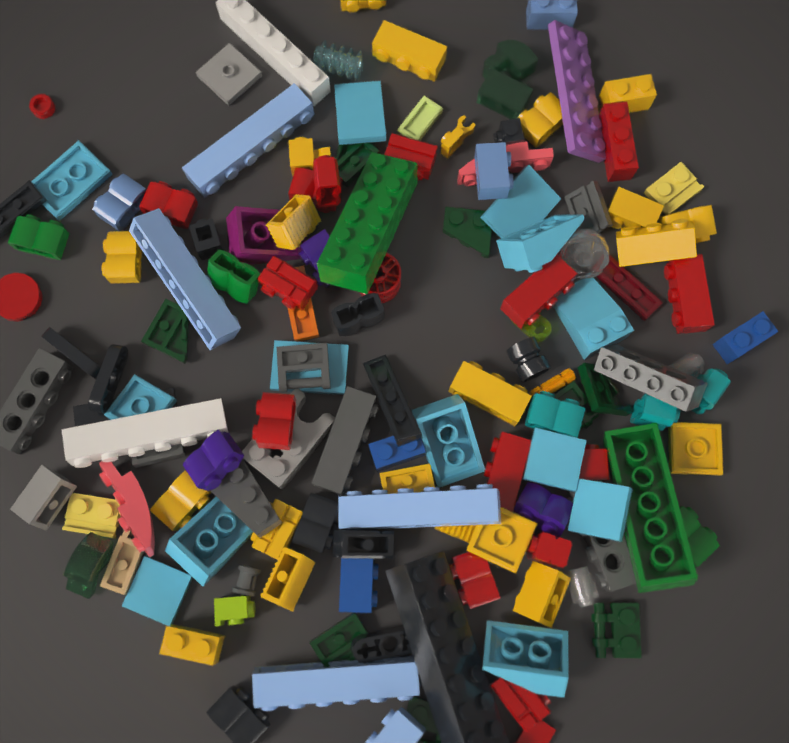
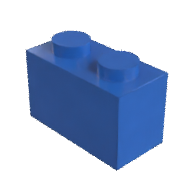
M762 311L712 345L725 363L729 364L779 331L764 311Z
M393 436L368 444L377 472L424 457L426 454L421 438L399 447Z
M341 558L339 612L372 613V607H377L378 591L373 590V580H378V564L373 563L374 558Z

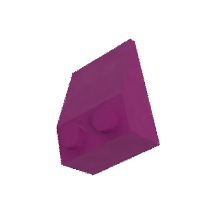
M235 206L226 217L229 252L239 262L246 264L268 263L274 255L283 261L301 259L298 254L301 252L300 246L293 250L278 248L266 226L280 210ZM304 237L301 244L307 241V237Z

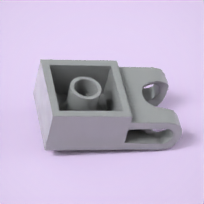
M295 389L290 393L294 394L296 398L291 449L281 450L283 452L282 456L276 455L273 458L274 449L259 448L256 440L252 439L242 451L244 454L243 459L282 490H284L331 431L335 420L332 414L325 413L315 422L306 423L299 419V412L305 403L306 397L300 389Z

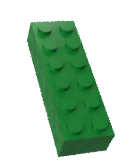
M371 152L317 262L320 282L368 294L417 186L418 173L416 162Z
M657 423L605 431L603 443L604 448L607 449L612 482L615 485L632 488L624 533L638 593L694 585L698 576Z

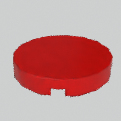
M11 273L3 276L0 279V316L8 321L16 322L22 321L28 316H33L41 306L43 297L38 283L24 273Z

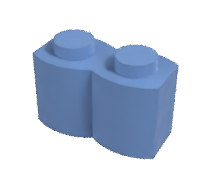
M123 173L111 181L108 192L95 200L93 211L103 221L118 231H122L132 221L135 214L140 211L139 206L147 189Z

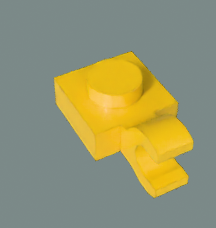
M465 115L458 119L457 127L452 132L448 131L441 140V154L447 159L463 144V140L474 132V123L469 127L463 126L466 121Z

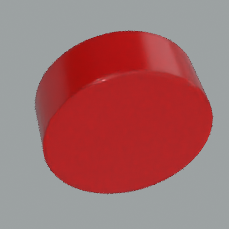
M46 94L35 95L29 103L30 110L39 119L51 117L56 109L55 103Z

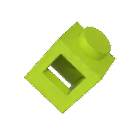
M251 596L214 599L215 626L225 625V620H228V625L244 624V618L255 617V601H251Z

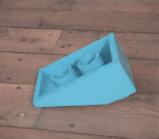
M553 215L496 240L504 268L515 269V271L528 270L529 273L541 270L543 268L542 265L552 261L584 220V215Z
M591 275L575 282V286L566 295L561 293L556 297L558 301L553 307L584 360L599 353L601 347L616 344L626 339L634 331L622 309Z
M458 394L411 410L421 431V439L426 451L425 455L428 463L431 465L437 487L440 488L484 472L485 467L464 400Z
M215 497L169 539L165 552L198 583L204 586L252 536L253 531L220 499Z
M487 620L483 670L536 694L564 697L568 682V631Z

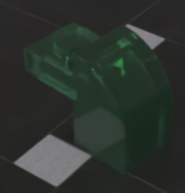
M505 40L497 44L496 54L489 56L485 60L482 76L488 82L506 70L513 80L518 83L535 72L538 58L526 44L517 40Z
M90 532L76 547L67 563L63 575L68 578L66 589L90 599L95 594L99 573L110 562L114 542Z

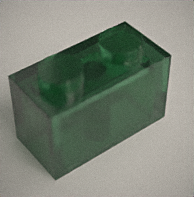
M492 68L478 91L476 103L508 119H516L529 104L533 89L526 83L518 82L510 78L506 73Z

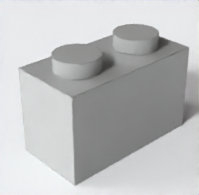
M41 465L10 510L28 524L47 530L77 486L60 473Z

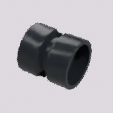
M534 336L524 339L506 350L511 362L518 364L516 372L522 383L530 381L551 369L545 355H539L541 351L540 345Z

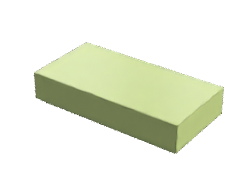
M423 96L397 129V134L420 141L441 115L443 107Z

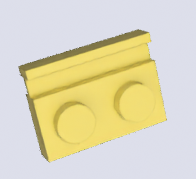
M680 162L644 191V194L648 199L664 205L662 211L665 215L675 212L699 193L704 186L700 185L696 181L697 178Z
M72 493L69 498L65 514V525L62 527V530L116 539V530L119 527L117 519L121 517L117 508L120 505L115 499Z

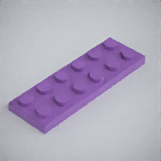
M554 20L548 24L567 150L569 154L600 163L606 159L605 143L602 137V124L599 119L598 101L594 89L595 82L592 77L591 59L587 47L588 40L585 33Z

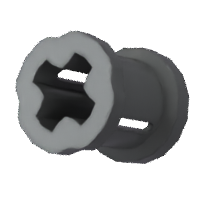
M239 565L240 573L237 585L233 587L232 591L247 596H255L254 588L257 576L261 574L262 570Z

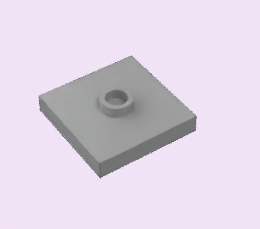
M230 43L196 71L197 77L228 106L262 77L261 71Z

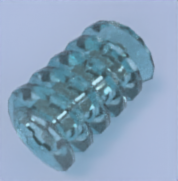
M324 40L321 46L316 47L312 62L317 67H320L322 71L328 69L330 74H334L337 71L340 77L346 73L347 79L355 77V81H359L364 61L361 50L354 56L353 48H350L346 54L344 45L338 51L334 42L330 48H327V40Z

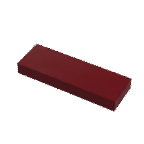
M609 253L591 271L598 280L644 321L663 303L623 266L619 267V262Z

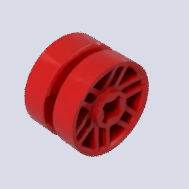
M387 252L368 294L377 293L382 303L392 300L398 294L401 286L400 264L394 256Z

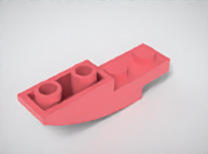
M527 141L506 145V152H511V167H508V171L512 173L521 172L527 165H530L536 171L544 170L550 167L554 157L553 148L529 150ZM475 159L459 170L458 185L474 186L477 184Z
M101 461L99 465L102 473L99 476L106 487L112 485L116 491L113 493V496L120 505L117 508L121 516L117 519L120 526L125 532L129 530L132 532L134 538L131 540L140 553L145 551L150 558L154 555L155 548L154 526L146 498L132 471L121 476L112 462Z

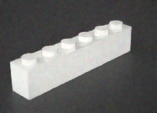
M218 0L216 2L220 19L290 85L295 83L312 102L313 106L331 92L329 77L246 0Z
M220 398L62 429L66 461L72 466L75 465L76 468L90 466L91 462L116 461L118 456L129 454L130 457L144 455L145 451L155 449V451L160 452L171 449L173 445H195L198 443V440L207 439L218 429L228 433L224 406Z

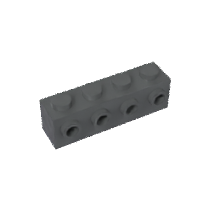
M347 386L312 480L313 486L343 496L344 491H350L354 479L353 476H350L353 466H359L363 454L359 452L362 442L367 443L371 432L368 424L371 418H376L380 405L376 404L377 398L375 395Z

